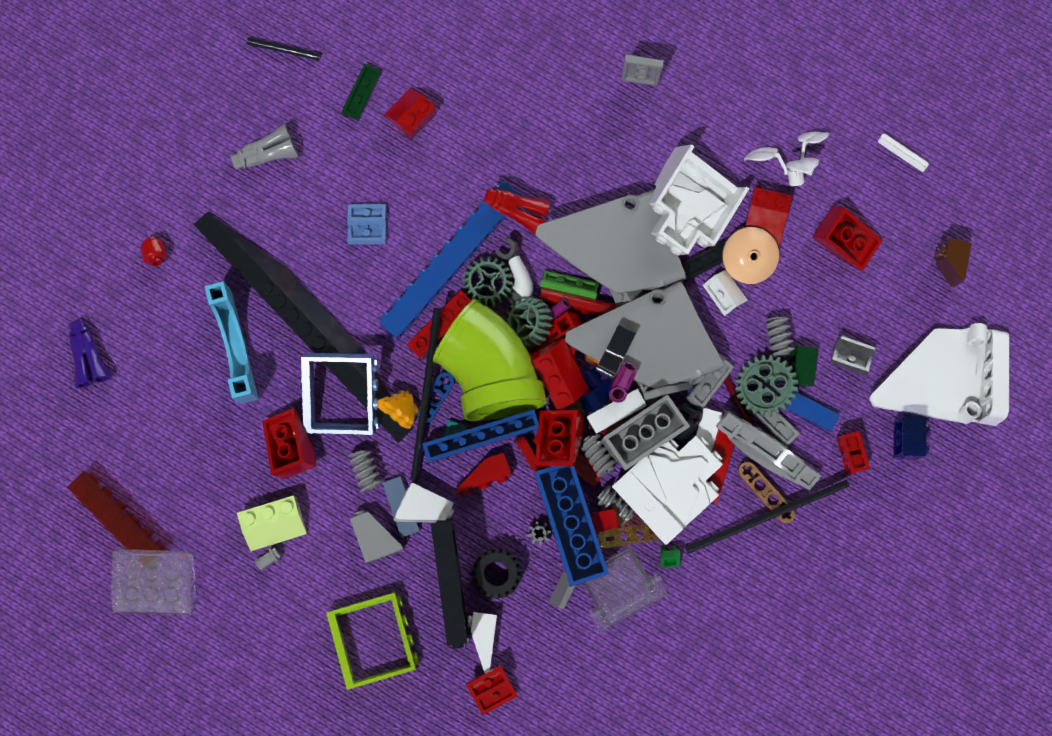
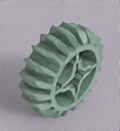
M490 256L487 257V262H484L483 257H480L479 264L476 260H473L474 267L471 265L467 266L470 272H463V275L468 277L462 278V283L466 284L462 286L463 290H469L465 295L467 297L473 295L470 299L471 301L477 299L479 303L484 302V305L487 307L489 302H491L492 307H495L494 301L496 300L499 304H502L501 297L507 300L508 296L506 293L512 292V289L507 286H513V282L509 281L513 276L512 274H507L510 271L509 267L502 269L505 265L504 262L498 265V258L491 262ZM483 269H494L497 273L488 274ZM478 272L481 279L475 287H472V279ZM484 277L488 281L491 279V287L490 285L487 286V284L484 285ZM502 277L503 286L497 292L494 284ZM487 290L492 296H483L477 292Z
M522 297L521 300H516V306L511 305L512 310L507 312L509 317L505 320L521 339L526 349L535 348L536 345H541V340H546V334H550L548 329L552 327L550 321L553 318L549 315L552 311L547 309L548 305L543 303L541 299Z

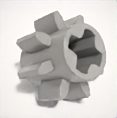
M536 522L535 528L529 526L532 534H528L527 537L533 538L531 544L538 541L539 545L542 546L543 540L549 542L546 534H550L551 531L545 530L546 523L543 526H539V523ZM542 529L544 537L536 539L534 531Z

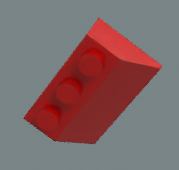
M564 338L530 355L534 367L556 410H561L576 402L589 389Z

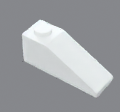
M473 612V616L469 615L468 627L471 628V634L484 673L490 670L497 615Z

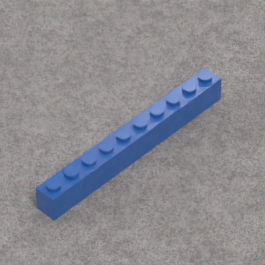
M505 181L493 188V190L500 189L520 195ZM482 200L479 210L469 215L465 226H460L454 233L456 236L443 245V251L439 255L435 254L430 260V266L427 269L423 268L419 272L418 279L415 283L411 282L406 287V293L402 298L399 296L392 304L394 307L389 312H384L380 317V326L399 341L507 216L490 208V205Z

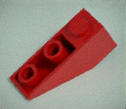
M501 453L486 458L455 490L456 495L460 494L462 497L471 494L472 489L479 487V490L491 487L490 483L497 481L500 484L509 481L508 477L511 476L505 454Z

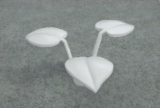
M814 131L798 136V141L803 142L801 159L790 161L786 166L780 154L777 153L778 149L772 147L753 150L746 155L744 161H765L777 157L784 170V174L788 175L789 185L799 186L804 184L803 173L812 175L814 169L819 164L817 158H804L806 145L825 140L829 133Z

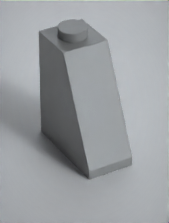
M362 510L354 513V517L350 518L366 563L404 550L403 546L371 513H365Z

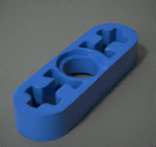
M441 373L430 389L429 404L437 408L436 410L431 408L429 412L431 417L426 418V424L434 420L454 386V378L450 373ZM449 377L450 385L446 384L443 388L446 391L445 394L441 390L435 389L436 386L439 388L442 386V378ZM433 393L441 395L439 403L431 402L430 397Z

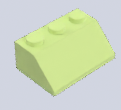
M296 496L283 498L237 513L242 533L250 551L307 534Z

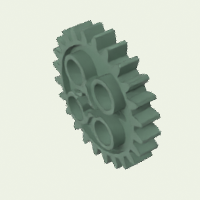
M762 355V360L760 361L757 357H755V363L747 361L749 367L742 366L744 373H738L741 379L735 381L736 384L740 385L735 390L736 392H741L737 397L738 399H743L741 401L742 406L747 405V411L753 408L754 415L760 411L762 417H764L765 412H768L770 417H772V412L774 411L777 415H780L779 409L786 412L785 405L792 406L790 399H796L793 392H799L798 388L794 387L799 382L798 380H793L797 377L796 373H791L793 367H787L788 363L786 360L781 363L780 357L774 361L772 355H770L768 360ZM768 369L770 374L766 377L761 376V372ZM753 376L759 377L766 385L770 383L771 388L780 393L781 396L775 395L768 387L764 388L763 384L754 379ZM778 381L786 382L782 388H777L776 383ZM757 384L758 388L756 391H749V386ZM766 396H773V400L770 403L764 402Z

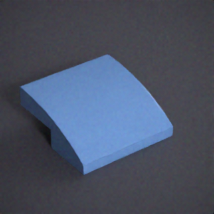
M348 204V245L386 244V204Z

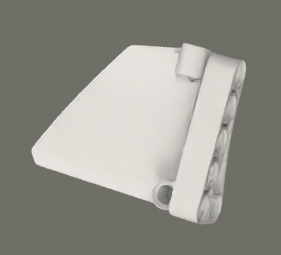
M982 323L972 324L969 328L934 329L870 395L869 400L877 408L964 424L974 422L997 426L1007 418L1009 412V334L993 329L988 330L987 325Z

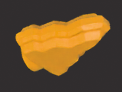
M399 391L398 394H392L391 397H384L377 401V407L382 412L389 414L401 427L411 428L414 418L418 413V406L413 403L412 394L408 391Z

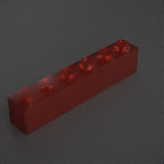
M83 471L67 488L147 570L152 571L168 555L165 551L167 547L160 540L156 541L152 537L153 532L146 526L143 528L138 523L140 519L134 513L129 514L125 510L127 506L120 499L116 500L112 496L113 492L106 485L102 486L98 482L100 478L94 472Z

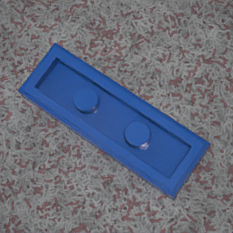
M793 392L796 399H790L792 406L786 404V410L831 433L840 415L797 392Z

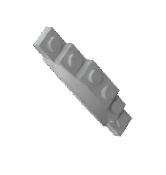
M727 411L717 423V429L725 433L729 440L743 453L775 474L795 484H800L809 491L820 479L821 474L807 465L802 458L788 450L787 446L743 418L740 419L730 411Z

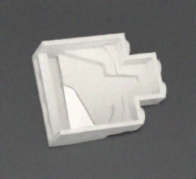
M692 144L675 147L654 184L656 189L648 202L653 207V211L662 215L651 234L656 237L655 240L662 245L666 244L670 247V251L678 256L688 255L695 242L702 247L715 246L749 190L748 187H736L693 154L694 146Z
M695 436L680 451L677 449L679 445L671 439L640 460L612 486L665 545L719 496L717 492L719 488L712 481L708 482L707 479L723 465L721 462L723 458L716 451L711 452L708 448L710 444L702 436L700 438Z

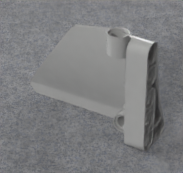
M654 190L636 196L627 195L537 226L535 235L538 239L576 268L614 293L620 294L644 289L651 292L653 290H663L668 285L686 279L678 255L672 253L670 247L666 244L662 245L655 240L656 237L651 234L662 216L653 211V207L648 204ZM625 205H631L633 209H628Z
M677 282L663 290H653L568 331L565 337V342L568 345L600 362L618 324L635 332L636 334L622 362L634 364L638 371L633 380L652 389L683 381L694 385L704 380L706 375L724 367L681 282ZM657 299L662 300L661 303H654Z

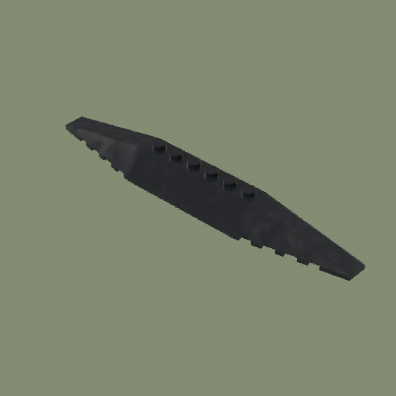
M208 212L193 224L313 353L365 354L354 339L284 265ZM322 361L368 411L367 362ZM375 372V379H378V390L375 391V398L380 400L384 397H391L377 372ZM379 408L376 410V417H379V423L397 443L412 431L411 428L401 427L389 414H385Z

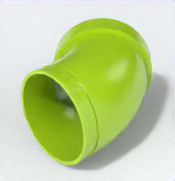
M473 299L450 326L433 357V362L441 365L460 385L463 392L460 400L464 419L469 421L504 419L530 410H537L546 405L547 401L543 382L538 380L534 364L521 339L498 314L486 305L479 303L477 299Z

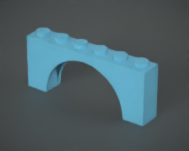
M224 281L204 286L208 303L218 322L230 369L228 384L232 399L240 405L259 400L232 290Z

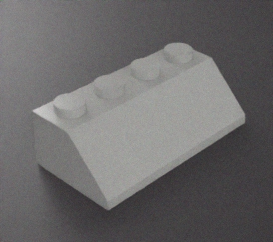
M667 394L603 437L601 442L615 461L626 471L690 426Z

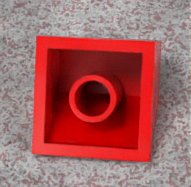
M409 88L384 116L412 140L437 114L436 106L426 97Z

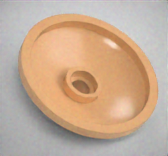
M757 227L739 229L727 239L722 252L723 264L728 274L735 280L745 284L760 283L769 278L778 265V245L775 239L763 229ZM752 253H756L754 260L750 257Z

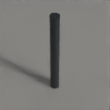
M250 37L247 38V45L320 60L321 54Z

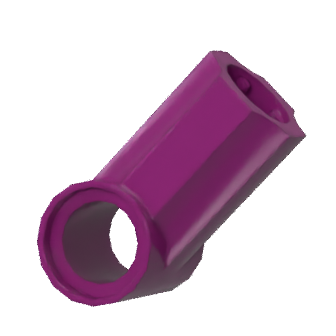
M622 362L615 379L610 385L609 396L612 401L620 403L626 399L627 392L638 371L634 364Z

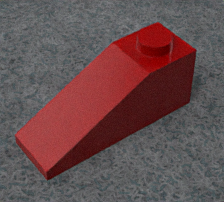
M566 312L551 321L552 327L548 329L550 334L545 335L546 340H541V345H536L535 348H527L529 355L562 338L565 340L568 331L582 325L578 314Z

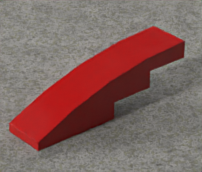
M718 429L712 453L716 451L723 458L721 460L723 465L707 481H712L719 488L717 492L720 496L734 444L725 433ZM719 496L712 502L717 504Z

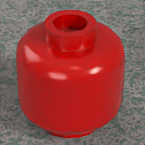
M157 237L146 238L140 246L143 262L148 265L159 266L167 258L164 242Z

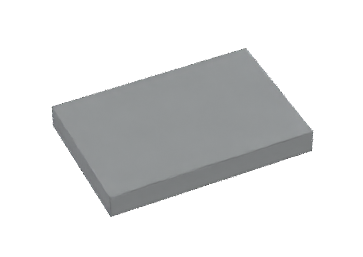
M626 55L621 80L658 86L664 60Z

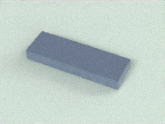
M401 476L382 483L394 516L406 493ZM396 522L401 538L420 532L417 522Z

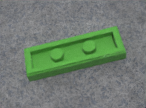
M544 271L540 287L596 299L599 283Z

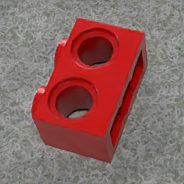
M860 431L836 438L846 475L870 469Z

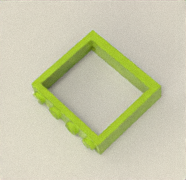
M391 593L326 612L347 690L417 669L416 665L419 664L417 653L412 652L411 646L414 645L412 635L407 634L406 626H409L406 614L402 615L401 612L403 602L400 595L397 596L396 593ZM391 600L409 665L355 681L338 616Z

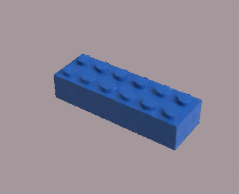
M555 466L534 472L569 586L572 587L608 575L606 563L575 467Z

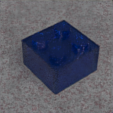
M903 416L894 421L893 459L918 460L926 457V454L929 453V442H926V434L929 433V423H926V417Z

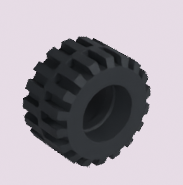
M490 549L479 555L474 562L472 579L476 588L485 596L503 598L514 592L519 585L521 568L518 560L508 551ZM493 562H501L508 569V578L501 585H492L486 580L485 570Z

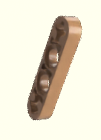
M744 462L738 467L739 477L769 511L779 507L781 503L784 505L788 504L754 464ZM743 466L751 468L749 472L752 476L758 475L751 483L748 481L751 477L748 474L743 475L742 473L744 471ZM757 480L764 482V490H756L754 484ZM772 494L778 498V503L774 506L770 505L767 500L768 496ZM790 511L789 519H783L782 515L776 518L781 523H790L795 518V511Z

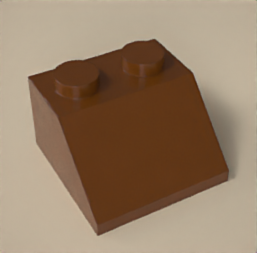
M949 238L939 248H936L934 258L937 259L936 266L950 287L955 288L965 280L972 243Z

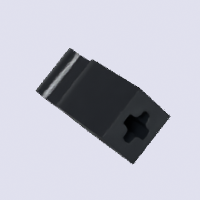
M618 324L595 371L613 379L636 333Z

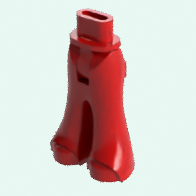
M490 188L487 189L483 200L484 203L490 205V208L516 220L533 234L536 233L537 226L543 224L545 220L519 210L518 207L525 208L541 216H546L550 205L546 199L529 198L509 191L493 190Z

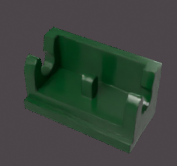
M801 345L794 346L795 350L790 352L789 366L793 367L791 373H796L797 375L793 380H798L799 384L795 386L813 387L818 348Z

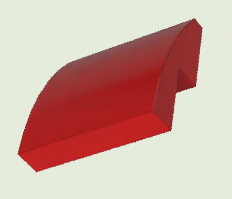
M501 665L465 683L482 715L517 697Z

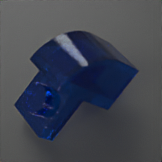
M587 367L580 371L589 388L579 398L586 412H596L605 406L610 399L611 382L610 380H601V374L595 371V367Z

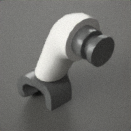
M506 237V243L511 246L510 252L503 254L497 250L495 253L508 261L515 281L512 288L514 291L507 300L516 306V300L532 296L533 282L519 256L521 250L518 243L511 237Z

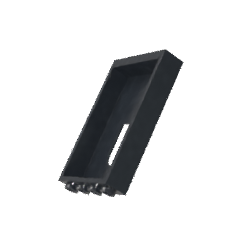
M451 520L431 523L447 646L452 645V649L464 648L466 643L470 641L454 524Z

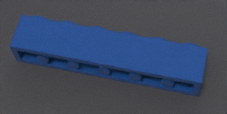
M530 410L422 443L427 461L430 464L537 431L539 423L535 410Z

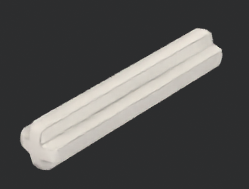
M883 133L879 138L878 143L921 172L925 171L929 163L887 134Z

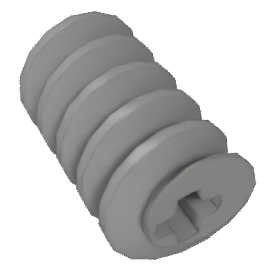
M774 317L764 320L770 322L765 327L771 329L767 332V336L772 337L768 342L775 344L770 347V351L775 352L772 354L773 358L791 355L790 352L795 350V347H789L793 340L787 339L788 336L792 335V332H786V329L791 326L784 324V322L789 320L788 317Z
M600 433L590 435L580 443V446L582 445L581 450L586 452L585 457L590 458L589 463L594 465L593 470L598 471L597 477H603L615 469L613 465L616 463L615 459L610 460V453H605L607 449L606 447L602 448V440L598 441L601 436Z
M361 450L348 455L349 458H353L350 464L356 465L352 471L359 472L355 475V479H361L357 485L358 487H364L360 490V493L375 489L382 482V480L375 479L380 474L379 472H373L377 465L370 464L375 459L368 458L372 451Z
M609 485L596 498V500H599L597 507L605 505L603 511L617 508L619 521L622 520L621 527L623 528L635 513L631 507L628 508L626 501L622 503L623 498L621 496L616 498V491L610 493L611 485Z

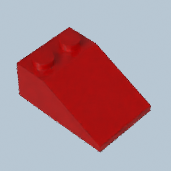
M755 187L751 193L744 228L757 227L767 231L775 239L779 249L792 195Z
M832 206L812 236L824 248L860 271L864 270L883 241L845 207Z
M295 408L262 421L271 475L286 479L316 467L312 444Z
M578 410L540 411L535 458L536 467L574 466L582 439L584 422Z

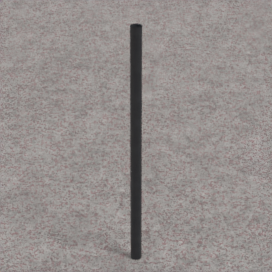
M435 307L433 308L410 480L418 481L422 443L424 440L434 366L433 357L436 352L441 308Z
M847 479L690 544L685 547L687 554L848 488L850 487Z

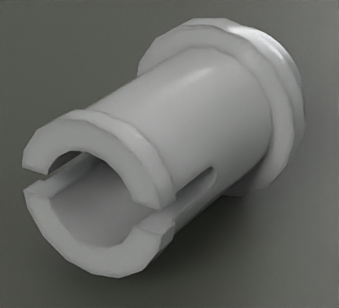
M270 548L269 552L256 559L255 562L259 569L263 571L273 562H278L281 554L276 548Z

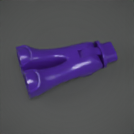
M84 320L70 323L71 331L69 336L75 366V387L77 389L85 388L93 384L86 364V355L94 382H104L112 378L110 371L103 363L97 351L94 338L89 328L85 326Z

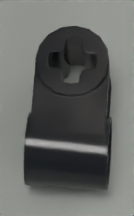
M684 403L678 410L690 427L673 439L688 442L701 422L703 415L700 411L693 410L689 404Z

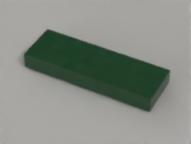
M364 63L341 111L342 115L359 122L382 74L381 70Z

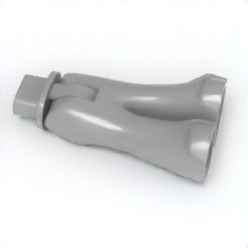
M284 124L264 138L245 145L242 149L237 150V154L230 156L234 168L237 170L242 167L244 169L277 159L298 158V153L292 142L287 125Z

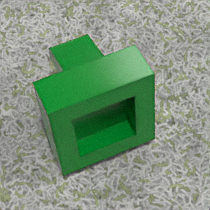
M672 545V551H666L665 546H662L660 551V568L680 567V550L675 545Z

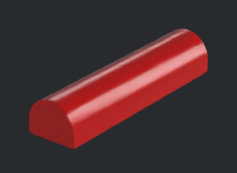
M542 287L540 299L549 307H553L564 298L570 304V308L567 311L593 317H599L616 309L615 303Z

